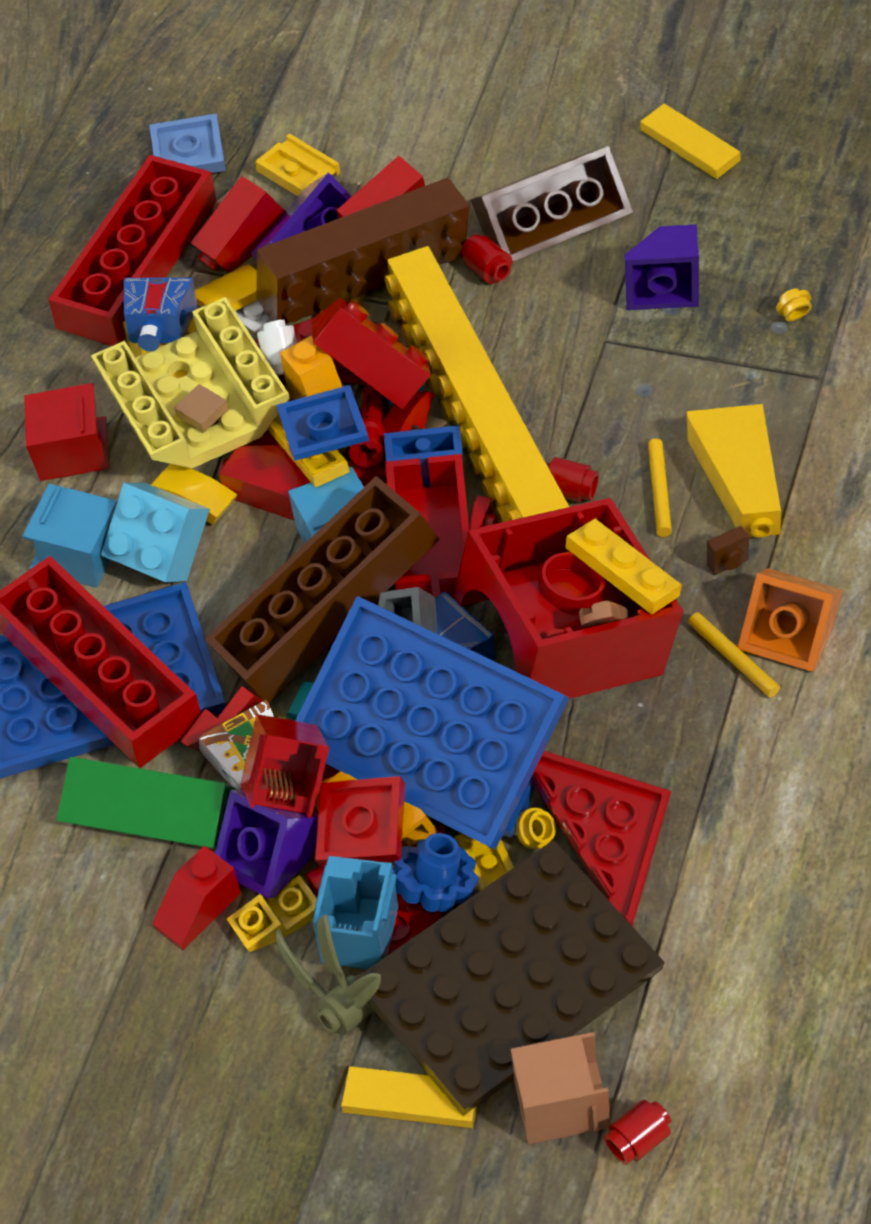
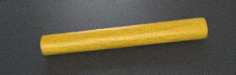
M655 438L648 442L656 533L660 537H667L671 535L672 527L662 440Z
M696 612L689 618L688 624L765 695L772 698L779 692L780 685L703 615Z

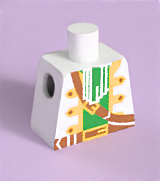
M267 700L199 736V749L226 782L236 788L235 790H242L240 783L256 714L274 717Z

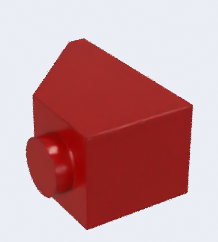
M204 845L175 873L152 922L153 928L184 950L241 894L234 867Z

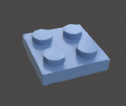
M217 114L149 125L154 156L211 171V173L226 171Z

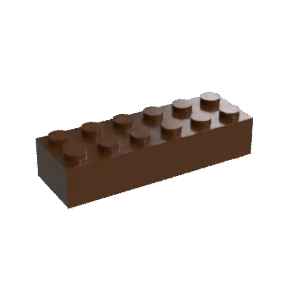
M448 177L257 249L256 298L272 321L285 320V324L293 323L305 316L326 309L339 298L347 301L385 286V276L389 275L387 259L429 246L438 265L447 261H454L461 256V249L467 239L470 205Z
M375 476L204 640L261 699L267 700L270 703L335 641L357 596L374 604L380 598L381 592H386L440 539L421 513L380 478Z

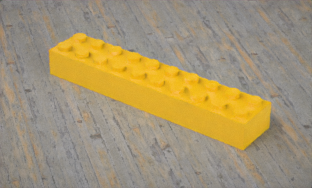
M429 246L387 259L389 275L385 276V283L393 299L388 301L391 316L395 322L400 320L402 324L401 332L406 345H413L429 359L426 362L429 364L431 374L427 379L431 393H434V397L439 395L441 411L446 422L452 421L454 426H460L462 448L466 447L469 453L467 454L469 466L474 475L480 474L482 478L481 486L485 497L492 498V501H494L497 507L495 512L498 516V522H506L569 507Z

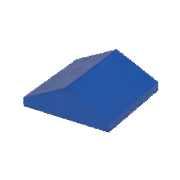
M350 385L277 404L284 434L294 461L369 441Z

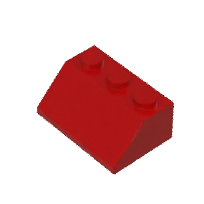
M341 298L337 299L313 319V343L403 410L430 377L429 364L426 363L429 359L418 348L411 345L408 349L397 341L399 336L387 325L381 323L377 326L367 318L369 313L355 301H351L348 304Z

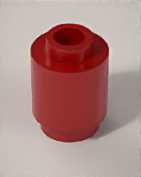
M473 235L464 242L461 256L466 266L489 284H495L507 278L512 267V257L509 253L487 236Z
M554 457L551 463L546 462L565 499L577 502L593 500L599 482L598 471L591 470L590 465Z
M642 1099L609 1126L610 1132L604 1136V1141L611 1153L622 1164L628 1165L632 1160L638 1162L671 1135L669 1124L672 1120L660 1103L657 1101L650 1103Z

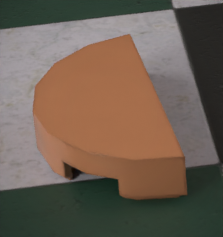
M608 600L592 604V610L590 608H582L579 611L583 628L630 618L628 608Z

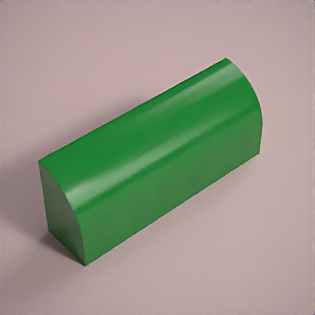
M69 757L56 821L216 848L230 790H235L236 788L222 782Z

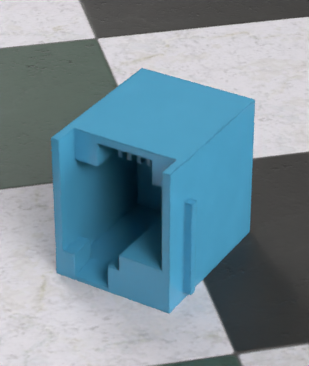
M353 467L349 468L350 473L315 488L312 483H308L288 491L296 530L304 544L364 488Z
M49 483L22 536L23 539L34 541L36 556L29 569L48 556H51L77 582L97 588L111 560L101 556V552L117 500Z
M328 856L313 919V927L322 964L325 963L320 951L317 928L318 920L326 914L340 966L369 969L388 956L399 907L395 885L397 875L393 873L392 863Z

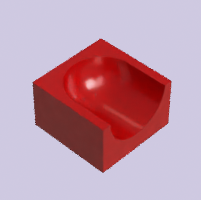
M611 498L468 530L453 594L460 606L490 599L497 608L507 629L514 654L516 672L570 699L663 675L683 614V609L675 599L651 615L565 548L567 535L593 519H597L650 560ZM608 600L629 609L630 618L590 628H583L581 626L579 611L582 608H590L592 610V604Z

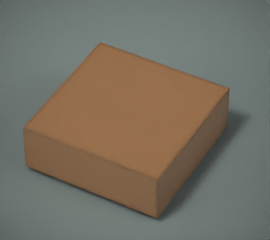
M200 384L174 407L178 418L203 433L229 409L227 400Z

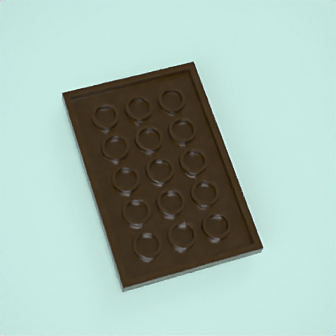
M552 840L357 976L354 982L369 973L381 974L380 986L367 1003L464 1116L514 1079L511 1048L573 1036L660 972L665 962L564 850Z

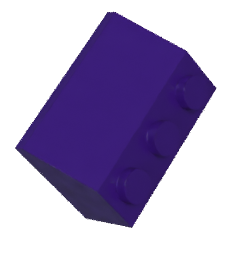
M329 172L304 189L250 254L257 260V249L339 219L337 209L352 196Z

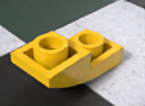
M169 464L151 484L154 487L209 508L206 521L211 525L217 522L237 497L235 492L213 478L192 468Z
M299 875L290 881L274 898L265 899L259 894L229 916L227 921L246 949L252 952L276 942V931L278 929H281L284 937L311 922L314 919L317 898Z

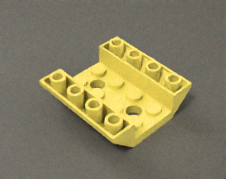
M226 297L192 311L196 332L161 346L155 351H150L135 358L127 343L123 341L91 355L92 361L152 460L189 468L197 467L261 438L279 414L277 404L285 403L290 399L284 385ZM178 371L188 372L185 376L181 378H176L172 376L175 372ZM198 384L227 400L229 407L218 419L219 422L209 427L204 433L178 418L174 407Z

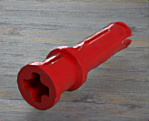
M366 384L363 389L360 411L369 441L351 445L349 449L350 459L354 464L363 468H371L381 462L383 457L382 444L384 443V433H386L382 425L386 397L369 384Z

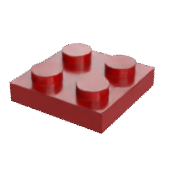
M401 776L321 783L315 861L320 867L327 865L328 856L376 862L401 861L405 782Z

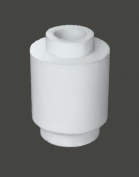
M285 320L262 324L264 331L257 333L260 350L276 375H284L280 352L297 344L294 326H286Z

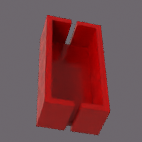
M462 454L427 457L430 488H423L420 458L385 462L387 485L421 513L440 539L395 582L396 590L420 587L433 595L435 599L446 591L456 600L453 594L468 530H470Z

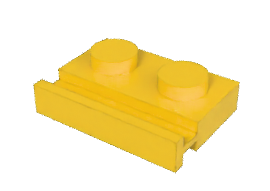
M290 133L286 136L285 142L282 144L278 142L255 161L257 172L298 197L309 184L329 172L332 176L334 174L338 176L341 173L340 165L337 161Z

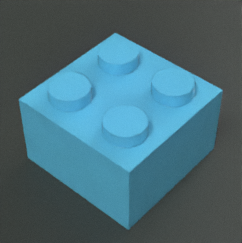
M123 483L101 556L163 582L187 581L210 509L147 483Z

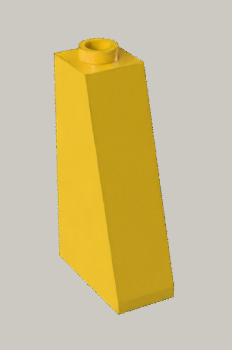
M763 404L687 411L688 443L735 527L742 526L749 538L780 535L781 507Z

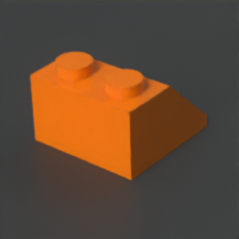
M770 568L758 572L738 648L748 653L814 672L833 630L843 590Z

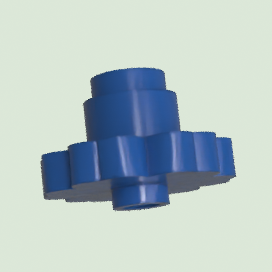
M443 833L432 834L426 839H420L417 842L416 848L412 846L402 847L401 861H394L393 873L397 875L395 882L396 891L402 895V898L407 903L416 904L421 902L422 907L426 911L450 912L453 910L455 903L462 904L475 894L479 880L477 874L474 873L476 861L471 856H468L465 849L458 847V843L453 837Z

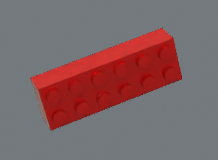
M154 155L148 156L49 297L48 301L56 329L111 346L123 342L126 337L122 323L125 321L124 278L167 277L217 201L211 171Z
M48 556L0 590V632L138 768L143 767L186 735L201 715L196 693L51 556Z

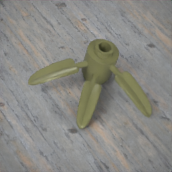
M327 914L321 916L318 920L317 933L325 966L330 973L336 975L339 985L329 993L306 972L289 947L281 929H278L276 931V942L285 962L299 982L307 990L313 989L321 998L318 1001L320 1011L317 1013V1016L325 1029L331 1033L338 1032L341 1035H346L374 1012L367 1002L380 986L381 974L369 973L355 982V976L345 977L334 948Z

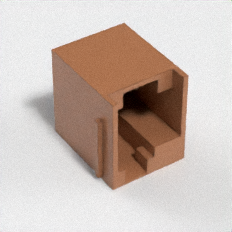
M594 1032L511 1048L515 1089L528 1145L593 1131L594 1133H599L598 1130L609 1128L611 1125L608 1087L602 1089V1081L596 1059Z

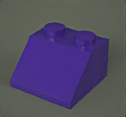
M697 224L660 226L625 254L626 310L699 307Z
M230 790L215 854L234 867L238 883L267 898H274L313 857L317 841L318 815L312 813V817L308 818L305 813L255 805L252 808L249 806L243 790Z

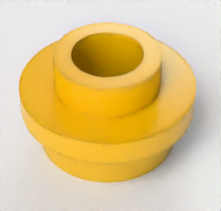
M794 288L782 294L779 298L780 302L776 306V311L780 316H784L786 321H795L805 316L812 309L810 303L811 295L807 290Z
M534 807L525 809L518 816L516 833L519 841L526 848L532 850L541 849L555 836L556 824L548 812Z

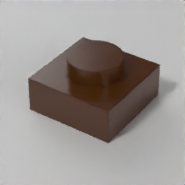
M742 526L707 541V566L714 575L725 570L735 569L743 562L749 560V536Z

